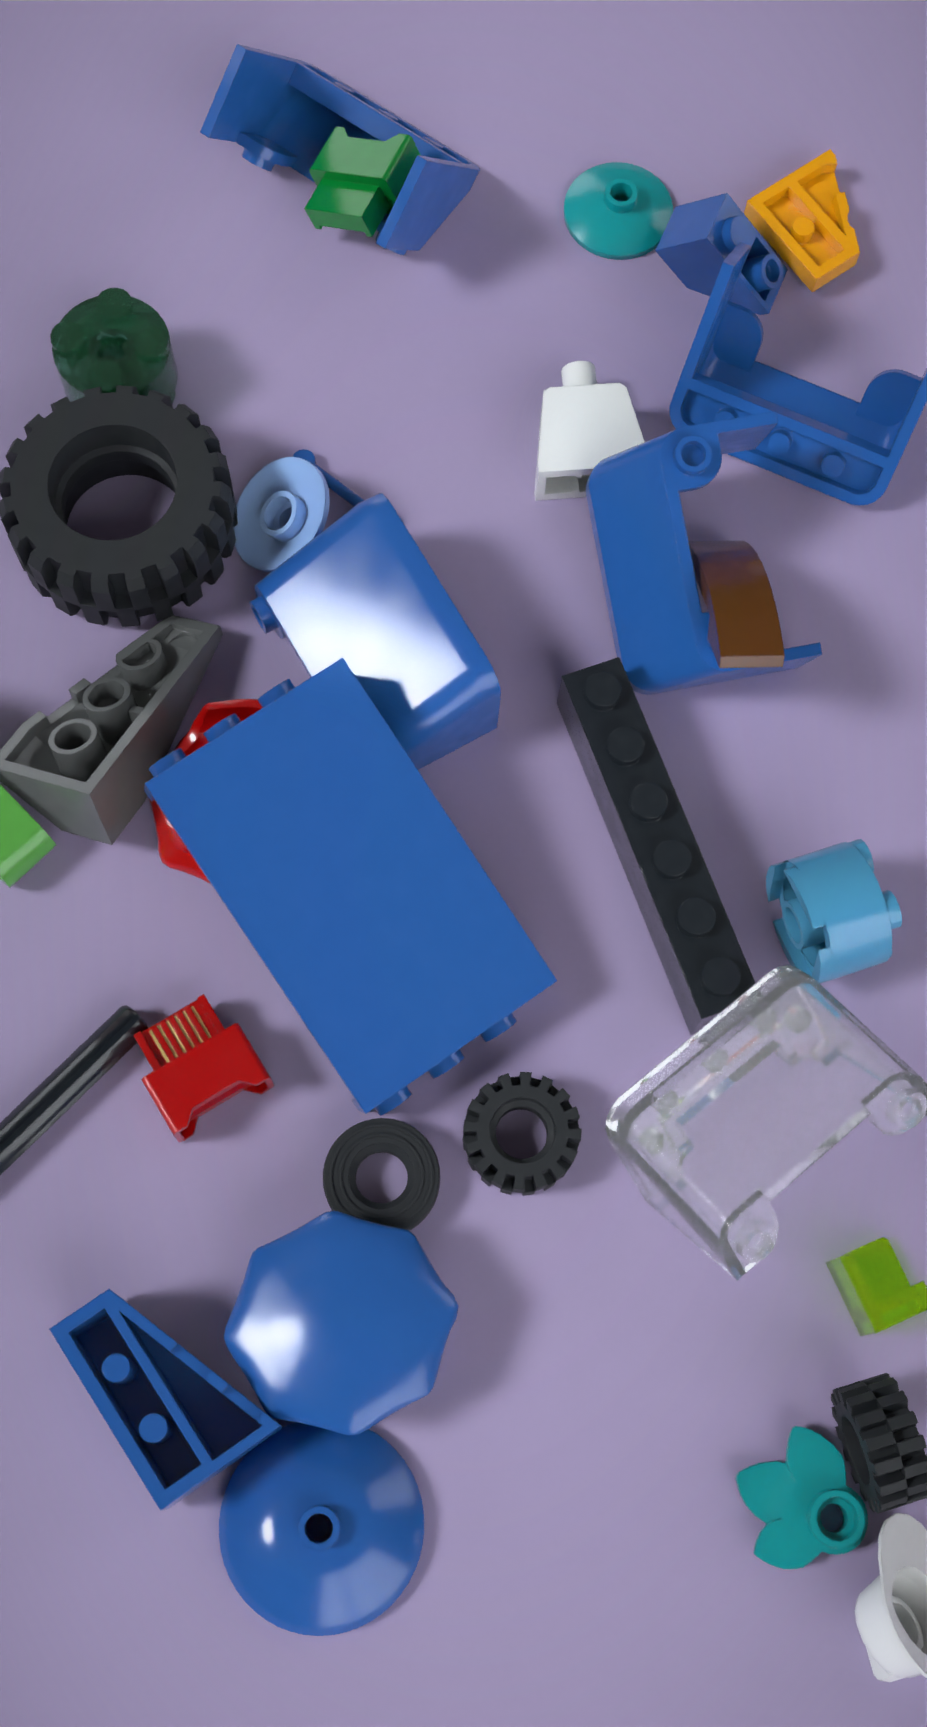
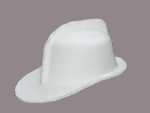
M895 1513L883 1522L878 1536L880 1575L859 1594L854 1610L857 1628L866 1646L873 1674L878 1680L884 1682H893L921 1675L927 1678V1530L911 1515Z

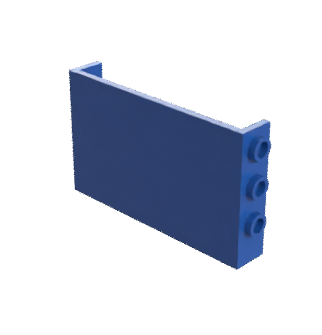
M342 657L296 687L290 679L276 685L258 699L262 709L242 722L236 713L224 718L203 734L209 743L190 755L186 756L182 748H179L161 758L148 769L154 778L145 783L144 791L151 802L156 801L354 1097L352 1102L358 1111L367 1114L375 1108L381 1116L396 1108L412 1095L407 1085L428 1071L434 1079L460 1063L465 1058L460 1048L479 1035H481L485 1042H488L508 1030L517 1022L512 1012L557 982V979Z

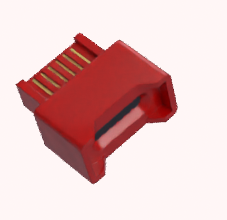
M204 994L199 996L196 1001L143 1032L139 1031L133 1035L154 1070L141 1080L173 1136L179 1143L194 1135L200 1116L240 1092L247 1091L262 1095L274 1087L269 1073L239 1023L224 1029Z

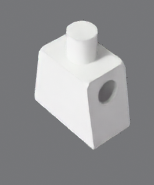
M589 361L568 363L561 370L563 386L549 387L543 391L534 490L535 501L586 497L587 480L594 467L601 460L644 443L627 387L621 383L597 384L595 365Z

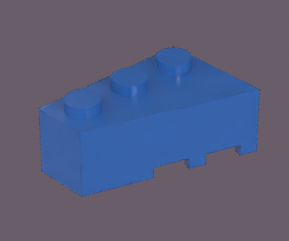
M110 1289L49 1329L160 1511L174 1506L284 1428Z

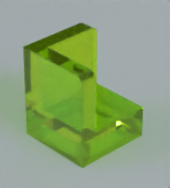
M887 1238L876 1239L825 1262L860 1336L876 1334L927 1310V1286L925 1282L909 1283Z

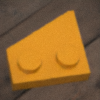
M831 149L747 200L744 215L811 292L816 291L855 266L860 254L855 229L848 222L850 210L845 192H840L835 176L837 159Z

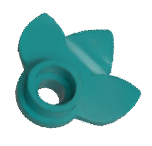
M800 1426L791 1428L787 1440L785 1463L779 1461L756 1463L740 1470L736 1474L737 1488L744 1504L754 1516L766 1523L756 1539L753 1553L756 1557L772 1566L781 1569L803 1568L821 1552L839 1555L852 1551L862 1542L868 1529L867 1509L858 1493L846 1485V1470L843 1456L832 1443L811 1429ZM835 1504L842 1512L843 1521L837 1530L829 1532L821 1523V1512L827 1505Z

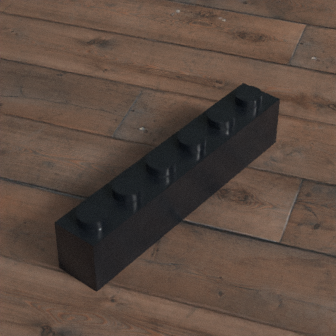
M620 657L563 675L561 677L557 706L690 1035L749 1014L762 997Z

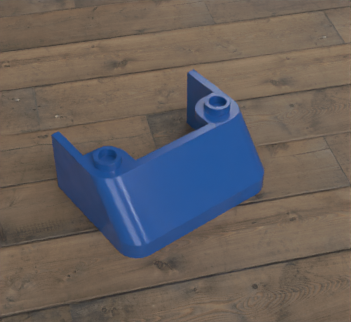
M237 44L200 133L208 138L236 142L244 147L242 157L264 170L272 171L275 164L291 167L313 182L314 180L309 170L336 126L344 127L348 137L386 141L399 133L410 135L420 155H417L390 214L386 213L377 228L378 234L375 238L376 244L400 255H405L407 250H421L471 190L480 171L476 164L318 67L302 60Z
M740 242L722 263L669 407L673 426L675 429L684 426L776 411L778 424L756 449L728 453V455L852 505L860 506L875 502L885 493L927 402V368L922 377L899 369H890L879 373L869 383L860 403L755 361L764 337L762 323L753 311L730 301L751 247Z
M776 411L684 426L601 460L591 472L586 483V497L616 655L620 657L635 692L652 695L797 669L823 655L821 643L819 642L784 649L783 667L719 668L708 640L710 614L709 612L702 613L679 493L698 490L708 485L719 472L722 454L756 449L778 424Z

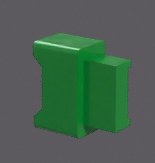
M336 126L309 170L317 188L304 209L315 229H322L325 226L364 232L366 236L373 237L385 214H390L417 155H420L413 138L410 135L400 133L386 141L348 137L344 127Z

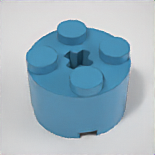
M862 839L838 843L771 865L768 868L766 875L768 902L779 899L783 918L773 921L777 937L795 973L801 979L811 977L810 985L812 986L885 963L892 956V929L902 925L900 906L891 891H881L880 885L873 873L874 863L871 852Z

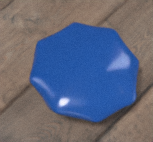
M328 1211L298 1229L257 1248L252 1253L237 1300L225 1327L224 1340L229 1352L239 1365L263 1409L269 1416L275 1419L302 1423L352 1436L367 1431L383 1419L424 1398L431 1392L450 1330L457 1318L459 1306L454 1295L444 1285L418 1239L412 1232L406 1229L362 1220L346 1213Z

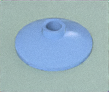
M298 457L280 458L264 466L248 482L236 505L238 524L234 527L236 550L248 565L260 571L272 572L323 532L329 513L330 496L325 477L316 466Z

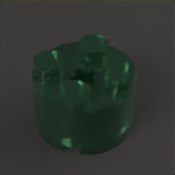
M108 288L98 296L87 299L73 307L53 327L50 334L52 355L65 395L70 402L85 397L83 390L101 387L102 393L116 392V386L120 385L137 387L138 394L142 396H147L149 390L170 396L173 405L176 396L175 389L178 373L170 335L162 317L147 303L131 297L124 289Z

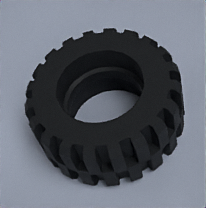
M118 385L116 386V392L103 393L101 387L83 390L85 397L71 402L66 396L51 404L53 412L43 418L40 414H37L24 426L27 438L24 441L17 438L12 442L6 454L10 467H4L0 471V494L2 497L0 501V517L23 570L27 572L32 585L43 597H52L56 608L70 616L77 615L79 610L82 609L86 621L89 623L105 626L108 624L109 617L119 618L122 627L140 626V617L155 614L157 622L173 616L172 606L181 601L190 607L203 597L200 585L204 581L213 585L224 572L222 558H228L232 555L236 542L234 527L238 524L237 507L226 455L221 453L218 438L210 427L200 424L199 415L185 404H178L173 409L170 396L154 390H149L147 396H142L138 394L137 387ZM124 475L144 476L161 482L175 493L169 509L157 523L146 531L129 538L119 540L94 539L84 536L67 526L70 513L78 499L91 487L109 478Z

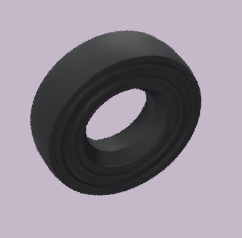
M370 1119L350 1127L334 1142L324 1163L323 1188L331 1210L346 1213L362 1220L410 1231L427 1217L439 1193L440 1166L432 1145L417 1129L395 1119ZM375 1153H389L396 1156L402 1161L407 1170L408 1180L403 1193L388 1203H375L366 1199L356 1185V1173L360 1164L368 1156Z

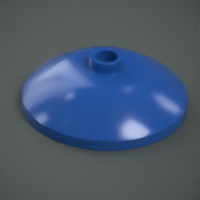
M295 1422L286 1425L251 1450L242 1459L235 1469L223 1497L219 1517V1542L228 1576L242 1599L258 1615L275 1626L290 1632L311 1636H329L345 1633L371 1622L385 1612L402 1594L411 1580L421 1555L424 1539V1510L416 1480L398 1451L388 1441L370 1429L358 1435L350 1436ZM318 1513L328 1516L333 1524L331 1537L322 1542L310 1538L306 1529L308 1519Z

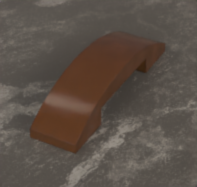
M743 540L689 541L696 581L710 614L708 640L719 668L783 667L785 654L777 608L768 576L756 551L749 543Z

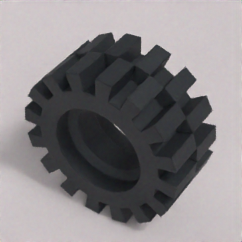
M520 1072V1075L517 1077H510L509 1073L498 1076V1080L495 1083L484 1085L479 1090L475 1100L472 1099L464 1120L463 1148L466 1150L470 1167L473 1171L476 1170L480 1174L481 1181L489 1187L492 1184L500 1188L501 1193L509 1195L512 1192L522 1193V1196L533 1195L535 1191L541 1189L545 1191L554 1186L556 1181L561 1177L563 1178L571 1167L578 1153L577 1150L581 1141L582 1129H579L578 1125L580 1115L577 1107L572 1108L569 1103L570 1095L563 1088L560 1091L552 1086L553 1080L545 1076L541 1080L532 1078V1072ZM514 1110H527L542 1120L546 1128L547 1138L545 1146L538 1154L530 1158L519 1159L508 1155L501 1149L496 1138V1127L500 1119L507 1113Z
M884 1373L832 1390L831 1401L834 1407L831 1408L833 1418L838 1424L835 1427L837 1436L843 1443L844 1450L842 1451L846 1462L849 1461L851 1465L853 1480L855 1484L859 1483L860 1494L865 1502L868 1501L869 1508L878 1514L927 1498V1455L924 1452V1448H927L924 1436L919 1435L916 1427L918 1420L914 1411H909L908 1399L903 1390L899 1391L898 1382L893 1377L890 1378L888 1373Z

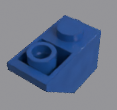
M728 193L676 206L655 250L686 288L710 296L722 263L740 242L751 246L730 301L746 307L758 315L770 313L788 271Z

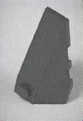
M175 615L160 621L116 654L117 665L91 684L83 678L68 689L72 697L68 702L49 716L38 711L21 724L0 750V782L61 831L113 845L147 798V794L144 791L145 783L154 778L148 769L167 755L223 636L221 627Z

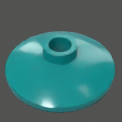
M622 162L600 164L581 173L570 185L564 201V220L573 239L590 253L613 260L638 258L657 248L673 213L670 193L662 181L642 167Z

